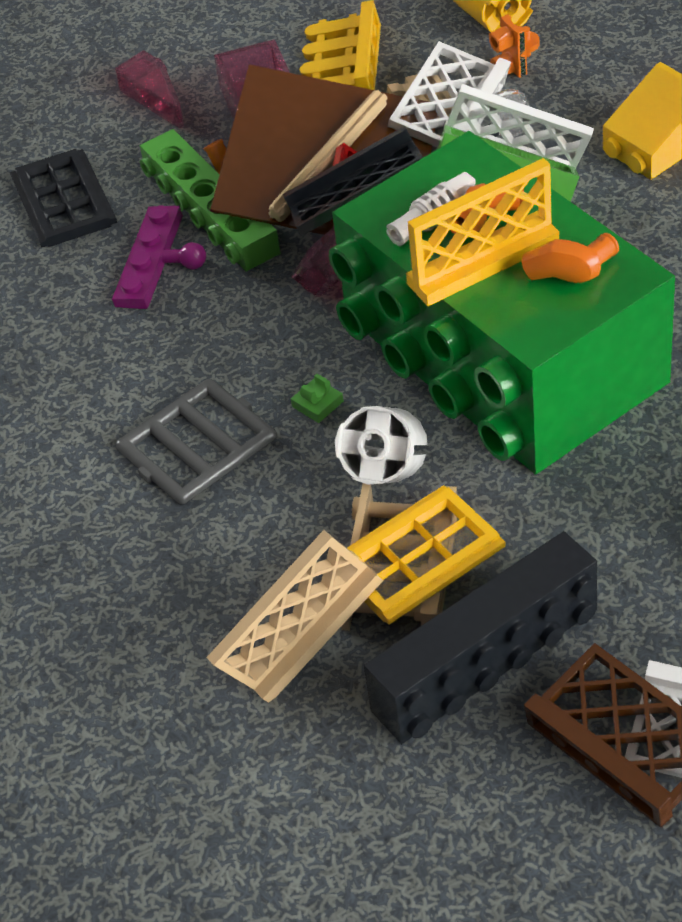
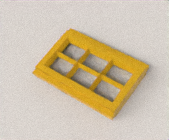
M443 485L347 547V549L352 550L383 580L364 602L383 622L390 625L506 547V544L491 525L454 491Z

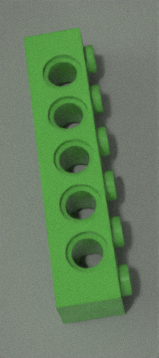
M174 129L139 145L142 154L140 166L144 174L148 178L153 176L156 179L163 194L169 193L173 197L175 205L180 206L181 211L186 210L189 213L193 224L198 229L203 227L206 230L214 246L220 245L232 264L238 263L247 272L281 254L277 230L271 224L210 211L220 174Z

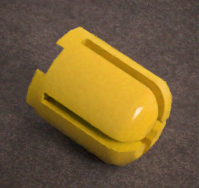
M453 0L489 32L500 28V17L509 14L513 24L522 27L533 12L530 8L532 0ZM508 3L510 7L506 10L504 7Z

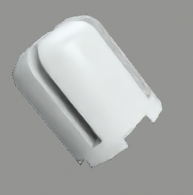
M382 406L362 407L360 410L352 413L344 423L340 424L335 438L336 457L340 459L343 468L352 476L353 480L367 485L394 483L408 478L422 466L426 454L414 452V445H427V435L421 422L409 411L400 408ZM381 439V441H384V448L365 446L366 440Z

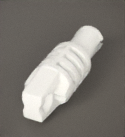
M463 172L447 182H441L413 201L406 214L386 226L388 228L386 232L390 240L397 246L403 245L409 240L408 221L465 195L466 191L476 184L475 179L467 172ZM435 224V225H433V226H431V227H429V228H427V229H425V230H423V231H431V230H433L434 228L437 227V224Z

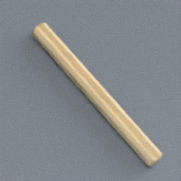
M374 90L272 202L269 206V216L282 222L288 217L291 210L283 194L332 167L336 148L342 143L350 147L387 105L385 93L382 94L379 90Z

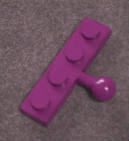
M148 206L112 297L115 307L148 309L165 263H181L184 267L191 270L198 269L205 263L206 251L199 243L190 242L181 249H171L183 217L180 206Z

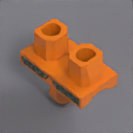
M509 14L500 17V28L489 33V43L497 53L502 51V54L490 59V63L496 64L500 57L511 62L508 75L514 73L519 78L527 75V57H530L531 52L540 46L538 34L531 32L528 26L521 27L513 24Z

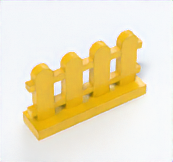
M374 0L361 2L359 16L354 13L349 14L348 18L327 21V19L319 20V23L312 24L305 29L306 38L312 43L302 48L304 58L310 60V62H306L300 67L301 75L375 90L381 23Z

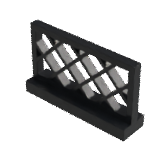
M404 126L283 194V197L291 210L300 235L303 236L333 219V211L419 161L423 156Z

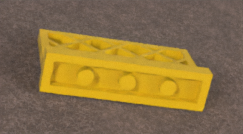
M542 158L408 221L412 270L406 273L407 285L427 306L521 262L524 253L559 239V231L552 225L551 172L550 163ZM537 177V181L529 193L523 192L522 190L529 180ZM506 192L495 209L489 207L497 195ZM517 197L522 199V203L513 216L507 215L506 213ZM537 205L538 210L528 215L532 207ZM472 208L462 225L455 223L463 211ZM483 214L489 215L490 217L479 232L473 230ZM501 220L507 222L505 226L495 230ZM437 224L438 226L429 240H423L422 231ZM449 230L456 232L446 248L439 246ZM468 236L474 238L472 242L461 247ZM433 253L440 254V257L428 262Z

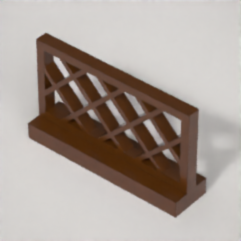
M594 643L541 697L535 693L524 704L527 723L661 828L673 817L672 810L682 800V781L669 792L656 782L655 770L682 768V706ZM597 660L610 669V679L585 681L584 672ZM615 674L618 675L621 679H615ZM616 689H637L643 694L644 704L618 706ZM611 690V707L587 708L586 692ZM580 692L582 709L562 710L554 704L563 693ZM648 698L652 700L654 703L649 704ZM650 714H671L677 719L678 729L651 731ZM645 715L646 732L620 733L618 716ZM614 718L615 734L595 735L588 730V719ZM577 719H582L583 725ZM679 740L681 758L654 759L652 742ZM647 742L649 760L629 761L622 756L621 744ZM616 744V750L609 745ZM650 770V776L643 771Z

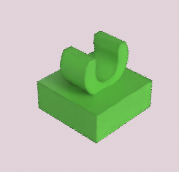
M319 374L314 375V379L307 385H303L300 391L291 398L293 408L317 423H320L344 402L343 393L331 387L330 381Z

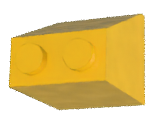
M659 62L652 68L603 125V150L610 158H617L628 165L634 173H641L650 180L682 159V74L662 62Z

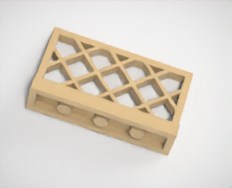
M323 530L206 658L215 667L255 690L263 700L269 703L279 695L383 580L352 550H348ZM329 548L327 559L317 562L319 557ZM323 574L321 582L312 585L313 577ZM299 583L297 591L287 594L295 584ZM294 606L293 613L283 616L284 609ZM270 615L269 622L258 626L265 616ZM265 637L264 644L253 648L256 640ZM241 646L239 654L228 658L236 648Z

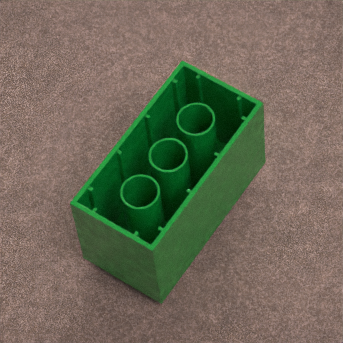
M467 131L332 212L337 245L329 250V260L334 272L342 281L344 299L337 303L336 311L341 324L353 338L361 340L369 335L381 345L386 362L399 377L406 379L416 374L428 384L434 403L445 416L455 419L463 414L477 425L481 441L495 458L506 461L514 456L536 475L670 383L675 275L551 188L552 225L559 231V239L574 241L588 246L601 234L608 233L618 241V253L601 265L599 276L583 283L568 282L556 277L530 280L523 269L522 262H519L427 306L407 285L406 273L412 270L409 240L403 245L397 246L388 237L386 232L388 228L386 226L406 214L413 201L441 182H447L463 172H467L475 179V185L481 183L487 185L522 168L471 131ZM536 177L529 180L524 187L525 193L528 194L537 181ZM534 205L528 215L537 211L538 206ZM516 210L508 211L506 214L513 216ZM501 220L495 230L505 226L507 222ZM436 228L431 231H422V239L428 241ZM449 230L439 246L446 248L455 234ZM468 236L461 247L472 242L474 238ZM433 253L428 262L440 257V254Z

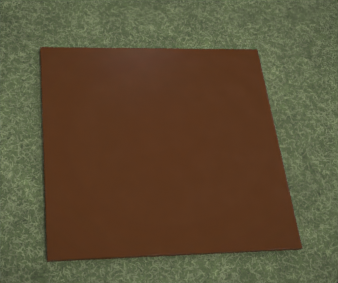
M249 64L210 211L297 229L292 213L284 221L278 222L275 218L269 216V206L374 90ZM385 93L387 105L350 147L359 152L397 131L388 127V122L404 96ZM415 99L418 104L428 102V101H423V100ZM435 110L422 112L426 120L438 117ZM414 114L401 116L400 118L409 123L418 122ZM411 136L423 158L431 154V144ZM333 219L310 232L335 237Z

